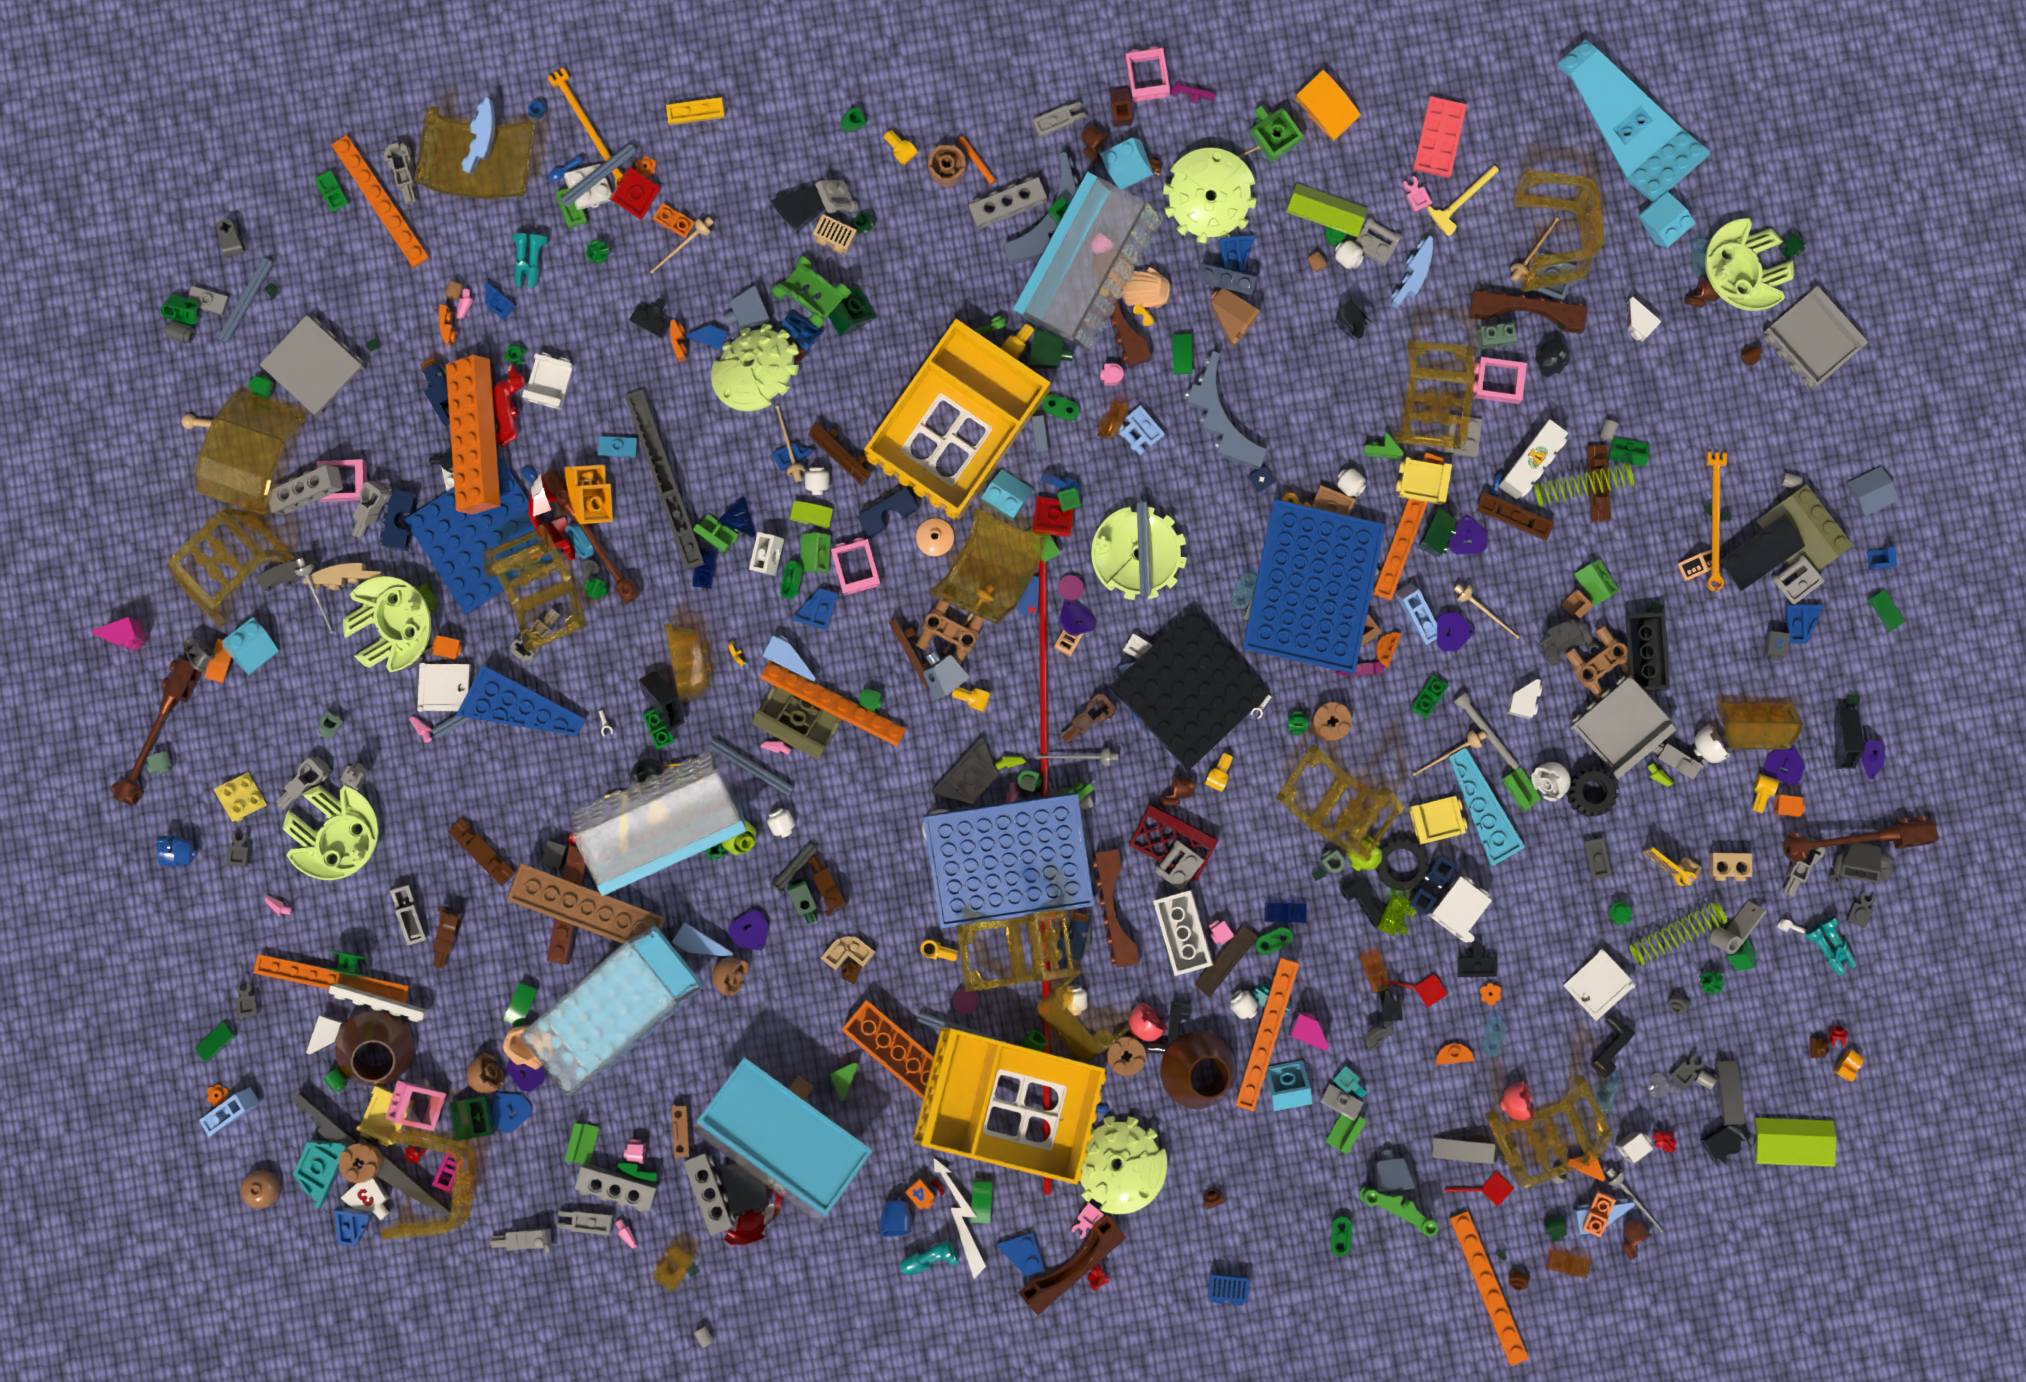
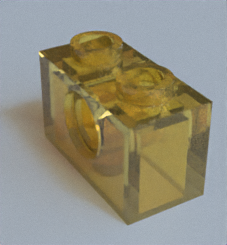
M679 1245L670 1246L664 1255L666 1257L662 1264L659 1263L653 1271L655 1275L652 1279L670 1292L677 1290L697 1259ZM671 1262L677 1264V1271L675 1273L669 1269Z

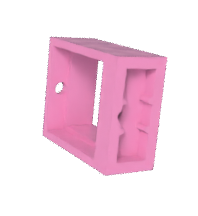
M1150 47L1146 51L1131 50L1129 53H1126L1125 62L1132 103L1169 97L1170 88L1163 48ZM1158 59L1162 85L1136 89L1132 63Z
M1481 357L1474 367V374H1477L1476 381H1473L1472 392H1475L1474 398L1520 404L1523 400L1527 363ZM1485 365L1516 369L1513 394L1482 390Z
M363 459L317 461V467H314V470L318 469V466L322 464H329L333 467H355V493L331 494L319 499L321 502L360 501L361 488L364 482H367V462Z
M858 538L853 540L852 544L840 543L835 545L834 549H831L844 596L881 586L868 539ZM865 547L873 577L846 584L838 554Z
M398 1080L385 1118L394 1123L434 1131L439 1121V1114L444 1105L446 1093L434 1088ZM412 1091L432 1095L423 1122L404 1118Z

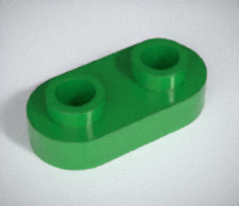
M1048 395L1043 400V410L1047 414L1066 421H1074L1079 416V407L1075 402L1056 395ZM1054 401L1056 405L1050 407L1048 403ZM1072 408L1073 413H1067L1066 409Z
M789 561L785 566L780 587L782 597L793 599L798 594L803 574L801 563Z
M1287 928L1276 929L1259 937L1256 940L1255 948L1262 955L1271 954L1291 944L1293 940L1292 932ZM1280 934H1285L1286 939L1284 941L1279 939ZM1262 942L1268 943L1267 949L1262 948Z
M1344 1216L1336 1217L1332 1222L1330 1248L1337 1256H1345L1349 1253L1351 1247L1352 1223ZM1341 1222L1345 1224V1228L1342 1230L1338 1228ZM1338 1242L1343 1243L1342 1249H1337L1336 1245Z

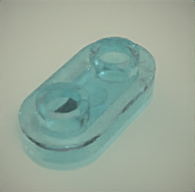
M1703 238L1697 239L1691 246L1692 272L1697 277L1707 276L1705 255L1709 241ZM1697 247H1702L1703 252H1699ZM1702 265L1704 267V271H1700L1698 269V266Z
M1245 573L1240 577L1231 597V604L1235 609L1244 610L1250 604L1257 579L1254 574ZM1246 580L1251 581V586H1245L1244 582ZM1237 598H1243L1244 603L1239 604Z
M1491 1018L1485 1024L1481 1047L1483 1053L1487 1056H1497L1502 1050L1505 1024L1499 1018ZM1494 1024L1499 1026L1498 1031L1492 1029ZM1491 1043H1494L1496 1046L1493 1051L1489 1049Z
M1612 1079L1605 1083L1603 1088L1605 1093L1602 1099L1599 1098L1595 1104L1596 1114L1602 1117L1607 1115L1619 1091L1621 1082Z

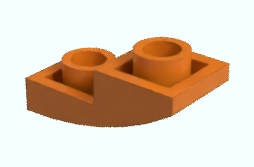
M664 203L661 204L652 218L658 224L683 238H686L695 224L694 221L682 213L676 212Z
M439 305L440 332L444 343L452 348L453 342L455 343L457 339V332L454 327L448 325L452 322L453 313L447 305Z
M673 319L670 322L671 342L674 352L681 363L687 360L684 355L687 351L683 343L678 344L685 340L682 335L685 331L681 323L676 324Z
M217 639L213 649L215 658L209 661L204 678L224 683L232 657L223 648L222 640Z
M1597 1190L1586 1215L1582 1230L1601 1238L1616 1199Z

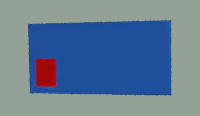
M1020 576L1018 615L1038 616L1039 577Z

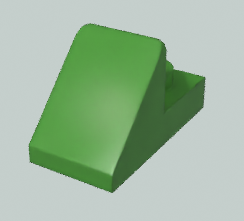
M1385 432L1383 446H1380L1379 443H1368L1363 448V456L1401 459L1403 451L1390 435Z

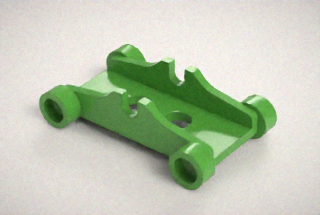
M801 255L797 260V268L783 284H775L770 291L780 300L788 295L812 313L808 319L820 328L825 323V318L843 298L846 299L851 294V291L842 283H839L834 288L819 274L816 275L810 269L813 266L812 263ZM810 285L806 292H801L803 286ZM821 293L820 299L814 301V295Z
M1364 1186L1359 1190V1198L1368 1205H1378L1416 1225L1417 1229L1427 1236L1431 1237L1437 1234L1438 1225L1420 1214L1415 1208L1414 1203L1410 1200L1405 1199L1401 1205L1403 1197L1400 1195L1389 1197L1378 1193L1368 1186Z

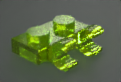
M1393 893L1377 929L1394 937L1397 932L1407 935L1409 928L1401 925L1405 914L1414 918L1417 910L1409 907L1411 901Z

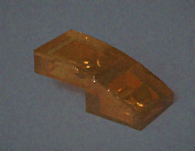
M1112 401L1107 419L1101 418L1097 436L1113 439L1124 422L1129 404Z
M1379 950L1359 955L1372 993L1391 988Z
M1549 1249L1546 1269L1587 1279L1591 1259Z

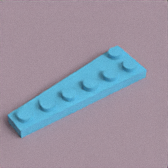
M1466 747L1448 757L1490 866L1498 864L1525 848Z

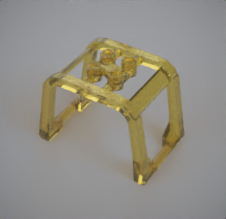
M1526 170L1514 195L1513 207H1538L1574 212L1579 221L1581 250L1533 256L1529 263L1530 270L1528 274H1524L1521 280L1522 291L1526 292L1582 280L1587 276L1595 255L1599 253L1604 244V229L1598 186L1593 180L1584 176ZM1541 183L1581 186L1574 201L1524 195L1526 188H1533ZM1591 199L1592 209L1588 210L1586 214L1585 209ZM1583 260V267L1579 271L1546 277L1536 275L1539 268Z
M1408 340L1409 385L1402 431H1395L1394 442L1400 445H1408L1409 443L1465 451L1476 376L1475 347ZM1427 350L1454 352V358L1466 361L1467 372L1419 368L1418 356L1427 355ZM1425 379L1466 384L1465 398H1454L1450 394L1439 396L1431 392L1425 395L1416 394L1417 380ZM1414 402H1425L1427 406H1433L1434 413L1432 414L1430 411L1414 413ZM1443 405L1446 408L1463 406L1462 417H1453L1449 413L1442 414L1444 412ZM1412 420L1422 421L1425 425L1439 423L1444 427H1449L1451 424L1461 425L1459 437L1442 436V438L1416 435L1410 432Z
M226 509L214 516L170 558L166 568L181 589L221 628L228 621L217 610V607L264 562L288 563L295 556L251 511ZM236 521L244 522L255 532L260 531L275 548L263 551ZM223 523L255 556L244 568L238 563V558L225 549L224 543L216 540L211 535L220 524ZM204 539L210 544V549L217 553L212 555L211 559L197 548ZM192 553L196 563L203 566L208 571L209 576L223 586L213 597L180 565V562L188 554ZM223 562L237 572L230 581L225 578L223 570L217 567L222 565Z
M544 524L537 526L536 530L493 549L489 547L483 550L484 571L488 578L496 575L514 609L522 642L527 652L588 626L574 582ZM537 537L538 544L498 561L496 554ZM550 553L554 562L548 565L539 563L535 569L534 563L539 562L541 557ZM524 566V570L519 572L518 578L511 581L508 580L506 572L510 570L519 571ZM556 569L559 570L564 581L518 600L513 588L519 585L528 586L536 579L546 578L549 572ZM569 593L574 613L565 620V628L542 637L540 632L529 631L524 612Z
M1314 744L1311 745L1275 797L1278 802L1307 827L1366 863L1372 857L1371 853L1394 819L1405 809L1391 789L1383 785L1379 793L1365 786L1345 773ZM1322 763L1338 778L1310 818L1294 804L1297 790L1293 785L1307 765L1313 768ZM1348 786L1359 791L1360 793L1357 798L1348 803L1345 813L1337 819L1338 825L1333 832L1321 826ZM1366 797H1369L1373 800V804L1370 808L1363 811L1362 802ZM1386 807L1392 812L1371 843L1365 848L1360 840L1366 837L1368 828L1377 821L1378 814L1382 808ZM1352 827V832L1346 841L1339 837L1343 830L1347 831Z
M1067 909L956 926L965 991L969 992L1077 976L1071 954L1066 917H1068ZM1060 918L1068 962V969L1059 970L1058 960H1061L1063 956L1062 951L1057 947V940H1059L1060 934L1058 930L1053 929L1052 920ZM1042 921L1045 923L1046 931L1044 933L1039 930V925ZM1027 924L1028 939L1032 947L1031 959L1034 974L1026 975L1019 925ZM1005 927L1012 977L984 981L977 970L970 971L967 944L973 943L977 931ZM1047 960L1051 964L1050 972L1047 971L1044 964Z
M1584 1075L1573 1079L1572 1086L1563 1101L1534 1113L1533 1119L1525 1121L1516 1120L1502 1125L1495 1110L1485 1114L1505 1160L1521 1188L1536 1186L1592 1163L1602 1155L1613 1137ZM1586 1096L1597 1119L1594 1121V1128L1598 1138L1594 1146H1592L1573 1107L1579 1097L1583 1099ZM1561 1112L1565 1113L1584 1153V1156L1569 1161L1566 1154L1567 1148L1558 1136V1128L1552 1125L1549 1117ZM1539 1121L1543 1122L1547 1137L1541 1142L1539 1134L1534 1132L1531 1126ZM1522 1128L1527 1133L1528 1145L1533 1147L1536 1154V1162L1542 1165L1544 1172L1532 1177L1529 1176L1510 1136V1133ZM1552 1147H1554L1555 1156L1559 1157L1562 1165L1551 1168L1548 1162V1153L1546 1152L1551 1150Z
M404 1128L392 1132L390 1142L419 1146L453 1156L456 1168L452 1207L449 1221L427 1223L396 1222L392 1224V1227L386 1226L381 1228V1238L385 1240L440 1235L464 1225L470 1218L474 1198L476 1154L473 1148L465 1142L413 1128ZM465 1159H467V1169H466V1171H465Z

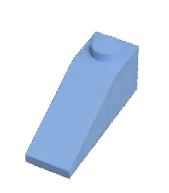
M1409 583L1394 592L1423 642L1428 645L1436 640L1437 623L1420 590L1412 583Z
M781 635L778 638L772 636L763 657L816 683L817 679L788 643L789 640Z
M685 922L672 941L675 944L674 948L683 954L685 951L688 953L733 957L735 954Z
M251 1087L234 1094L199 1121L208 1137L254 1109L260 1102Z

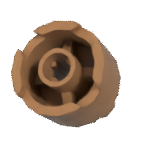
M939 145L933 149L928 160L930 177L935 183L944 188H950L960 183L966 173L965 156L962 151L954 145ZM944 164H950V167L944 168Z
M1329 702L1323 704L1315 711L1312 717L1314 733L1325 742L1341 740L1349 733L1352 727L1351 714L1347 707L1340 703ZM1330 717L1336 720L1334 727L1327 723Z
M1120 1037L1109 1046L1107 1061L1110 1068L1117 1074L1132 1076L1143 1068L1146 1061V1052L1138 1040L1131 1037ZM1124 1051L1132 1054V1057L1127 1062H1125V1059H1121Z
M366 1142L349 1146L339 1157V1170L347 1181L353 1183H364L374 1179L380 1172L381 1166H383V1157L380 1150ZM359 1160L364 1161L362 1167L358 1165Z

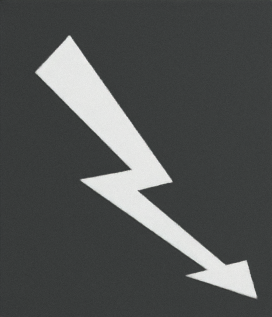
M934 1158L935 1172L942 1174L961 1207L951 1208L973 1278L975 1279L986 1265L962 1217H976V1215L946 1174V1172L951 1171Z

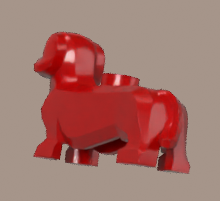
M513 365L508 367V379L496 383L492 389L493 411L499 424V433L495 432V439L497 445H501V447H505L507 443L514 441L517 437L515 417H518V410L512 404V395L525 386L524 376L517 373Z

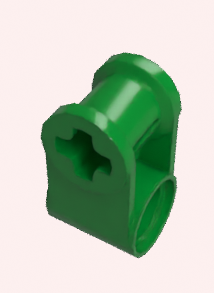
M172 294L160 307V312L165 318L189 325L199 322V315L197 314L199 304L193 299Z

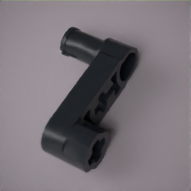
M1357 877L1339 887L1342 896L1347 902L1354 898L1356 899L1375 929L1384 925L1386 920L1400 913L1398 906L1394 902L1384 909L1378 910Z
M1171 1001L1168 1041L1166 1043L1149 1041L1148 1053L1164 1054L1168 1046L1179 1038L1180 1020H1190V1002Z
M1614 1013L1610 1014L1604 1022L1617 1033V1036L1590 1064L1604 1079L1610 1076L1617 1067L1611 1059L1636 1033L1629 1025H1625Z

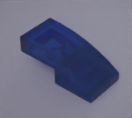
M1265 903L1264 922L1306 923V904Z

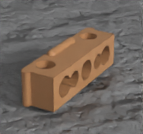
M672 1104L674 1158L678 1160L679 1157H689L686 1105L676 1106Z

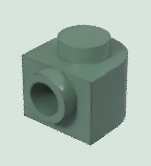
M327 711L319 722L318 732L322 737L331 738L341 729L343 721H341L338 715Z
M167 751L146 757L148 761L146 767L150 774H164L169 772V768L172 767Z
M1330 849L1322 855L1323 860L1320 862L1328 872L1338 873L1344 868L1345 861L1338 850L1333 852Z

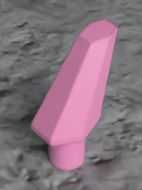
M469 289L462 290V299H459L456 319L464 318L474 300L470 298Z
M410 717L409 720L418 735L423 736L425 743L432 740L430 736L432 729L417 717Z
M782 740L764 741L760 746L777 753L782 751L787 755L792 750Z
M1017 782L1009 783L1010 792H1007L1005 803L1015 802L1019 798L1021 792H1017Z
M266 895L265 902L278 916H281L282 913L291 915L292 907L284 906L283 902Z
M623 1220L617 1221L615 1224L619 1229L618 1235L632 1249L636 1248L637 1244L629 1226L626 1227Z

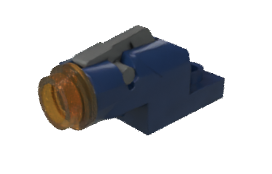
M429 358L421 363V371L425 375L429 386L428 389L424 390V393L442 424L447 427L450 425L449 409L446 406L449 404L446 370L434 358Z
M1074 912L1066 933L1068 937H1058L1051 975L1061 977L1062 973L1065 974L1067 962H1064L1065 958L1080 961L1084 952L1090 950L1091 926L1089 925V915Z

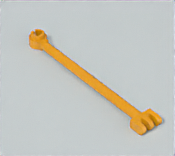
M563 67L560 68L563 74L561 77L557 71L553 72L557 78L556 80H553V77L548 75L547 78L553 88L558 86L561 88L605 162L611 158L609 152L566 84V81L570 80L565 69ZM618 167L612 171L616 178V186L623 176Z
M1707 451L1706 465H1713L1712 574L1707 581V587L1709 590L1717 592L1724 585V580L1719 573L1720 466H1726L1727 452H1722L1721 459H1719V452H1714V459H1712V452ZM1711 582H1716L1717 587H1713Z

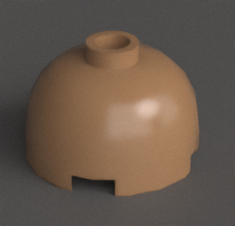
M726 957L716 963L712 968V983L716 990L726 996H734L744 985L741 982L744 974L748 975L749 973L748 963L735 957Z
M484 1053L471 1061L467 1068V1082L470 1087L479 1093L488 1094L504 1085L503 1069H498L494 1063L496 1058Z
M262 1169L249 1173L240 1185L242 1200L246 1205L255 1209L272 1206L278 1200L277 1198L281 1190L278 1177L273 1172Z

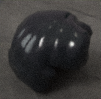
M1549 340L1543 342L1540 348L1537 349L1535 361L1540 368L1541 374L1545 377H1550L1555 373H1561L1566 365L1570 363V354L1562 341Z
M642 758L636 762L630 772V779L637 790L643 791L648 796L655 795L665 782V770L661 763L653 758Z

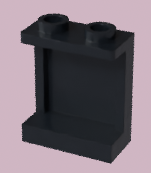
M749 1161L721 1166L729 1214H734V1217L746 1215L747 1211L753 1210L754 1213L765 1211V1208L769 1206L763 1172Z

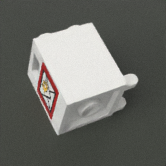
M1466 876L1464 878H1454L1427 915L1463 942H1473L1474 936L1469 933V930L1492 900L1488 898L1490 895L1485 890L1475 888L1473 886L1474 882Z

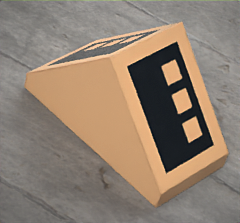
M1712 550L1700 553L1677 564L1684 581L1712 571Z

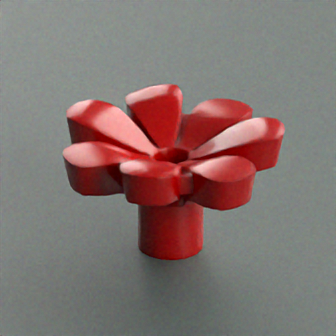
M1658 1131L1652 1136L1656 1140L1654 1143L1655 1147L1660 1148L1662 1146L1664 1152L1670 1151L1673 1153L1675 1151L1674 1146H1676L1677 1141L1672 1139L1675 1136L1672 1131H1668L1666 1134Z
M1100 1265L1091 1269L1092 1274L1087 1276V1280L1091 1281L1089 1288L1093 1289V1291H1098L1100 1286H1104V1284L1109 1282V1277L1105 1276L1103 1267Z

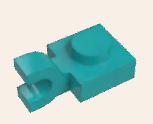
M1346 1066L1333 1079L1347 1094L1351 1089L1360 1098H1363L1367 1093L1357 1084L1360 1078Z

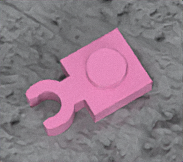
M1414 176L1411 179L1413 186H1409L1404 181L1403 188L1410 192L1406 195V198L1414 213L1430 206L1432 201L1424 186L1418 189V180Z
M1088 1202L1077 1217L1081 1222L1075 1224L1071 1232L1074 1233L1077 1228L1082 1229V1234L1079 1238H1084L1087 1227L1092 1230V1227L1102 1219L1104 1214Z

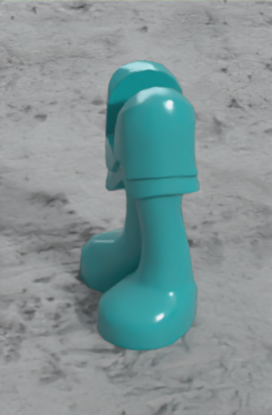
M514 233L512 240L517 246V261L514 259L515 284L517 287H523L524 275H528V287L535 288L539 277L538 258L540 247L548 243V237L530 234L529 240L528 234ZM530 241V253L528 264L525 262L526 248L528 242Z
M1833 916L1819 923V926L1811 928L1804 935L1809 941H1814L1819 946L1833 971L1842 976L1846 971L1840 961L1844 960L1850 969L1856 967V962L1846 941L1840 939L1836 931L1839 920L1836 916ZM1822 930L1834 945L1833 950L1824 938Z
M946 1239L924 1253L918 1254L916 1252L904 1258L900 1262V1269L906 1275L912 1276L930 1269L936 1261L944 1259L954 1266L959 1264V1259L952 1242Z

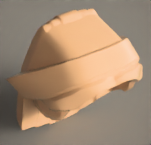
M1149 267L1145 272L1131 271L1122 283L1121 292L1128 306L1139 304L1142 307L1157 308L1168 302L1170 284L1166 278Z
M534 1025L513 1027L507 1032L503 1042V1050L516 1065L526 1064L531 1068L539 1069L541 1065H544L551 1058L553 1043L551 1042L550 1035L537 1032Z

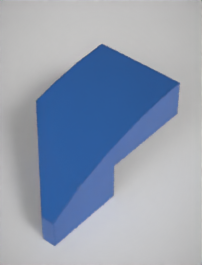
M485 282V303L493 313L502 320H505L516 306L494 287Z
M708 325L687 334L686 338L721 350L727 331Z
M792 443L791 449L796 463L813 453V450L810 448L805 449ZM787 446L772 454L781 472L792 465Z
M1043 473L1040 479L1046 484L1066 490L1072 488L1079 490L1081 486L1072 478L1062 475L1058 479L1055 476Z

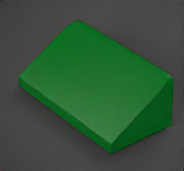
M1613 437L1610 443L1608 460L1646 466L1649 459L1648 443Z
M1885 589L1868 599L1889 632L1906 622Z
M223 1021L195 1049L204 1062H209L237 1035Z

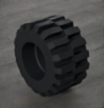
M1596 767L1577 772L1575 776H1572L1570 788L1566 793V796L1569 795L1567 801L1572 804L1571 808L1577 810L1578 814L1585 815L1586 817H1595L1610 811L1617 802L1615 799L1619 796V793H1616V790L1619 788L1614 783L1616 781L1615 778H1611V774L1604 772V769H1596ZM1594 781L1601 787L1602 797L1598 803H1589L1584 798L1582 790L1586 782Z

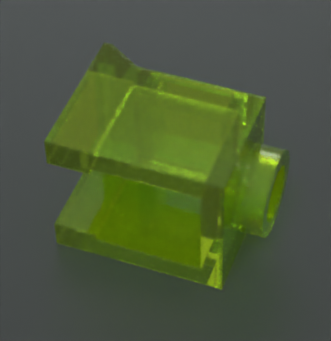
M425 583L416 589L425 599L431 614L436 611L438 601L433 591L430 590L431 586Z

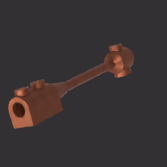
M555 468L545 473L543 479L547 484L548 490L555 497L560 509L580 526L617 583L614 589L624 604L634 601L641 593L631 578L622 577L587 524H579L571 505L567 483L560 472Z
M180 657L178 661L173 660L169 668L173 672L170 678L165 677L161 683V687L164 690L159 715L129 777L121 779L120 782H115L111 787V792L114 793L113 798L123 803L135 805L139 802L142 792L138 790L139 787L135 781L163 722L179 700L188 702L202 673L193 668L189 661Z
M1922 815L1915 817L1913 822H1909L1908 818L1896 820L1897 824H1893V826L1875 833L1808 841L1805 836L1800 837L1799 832L1790 833L1787 835L1788 838L1783 841V850L1786 857L1791 858L1792 862H1800L1806 860L1810 849L1878 840L1894 841L1895 849L1933 844L1939 840V835L1935 822L1932 819L1927 820L1926 816Z

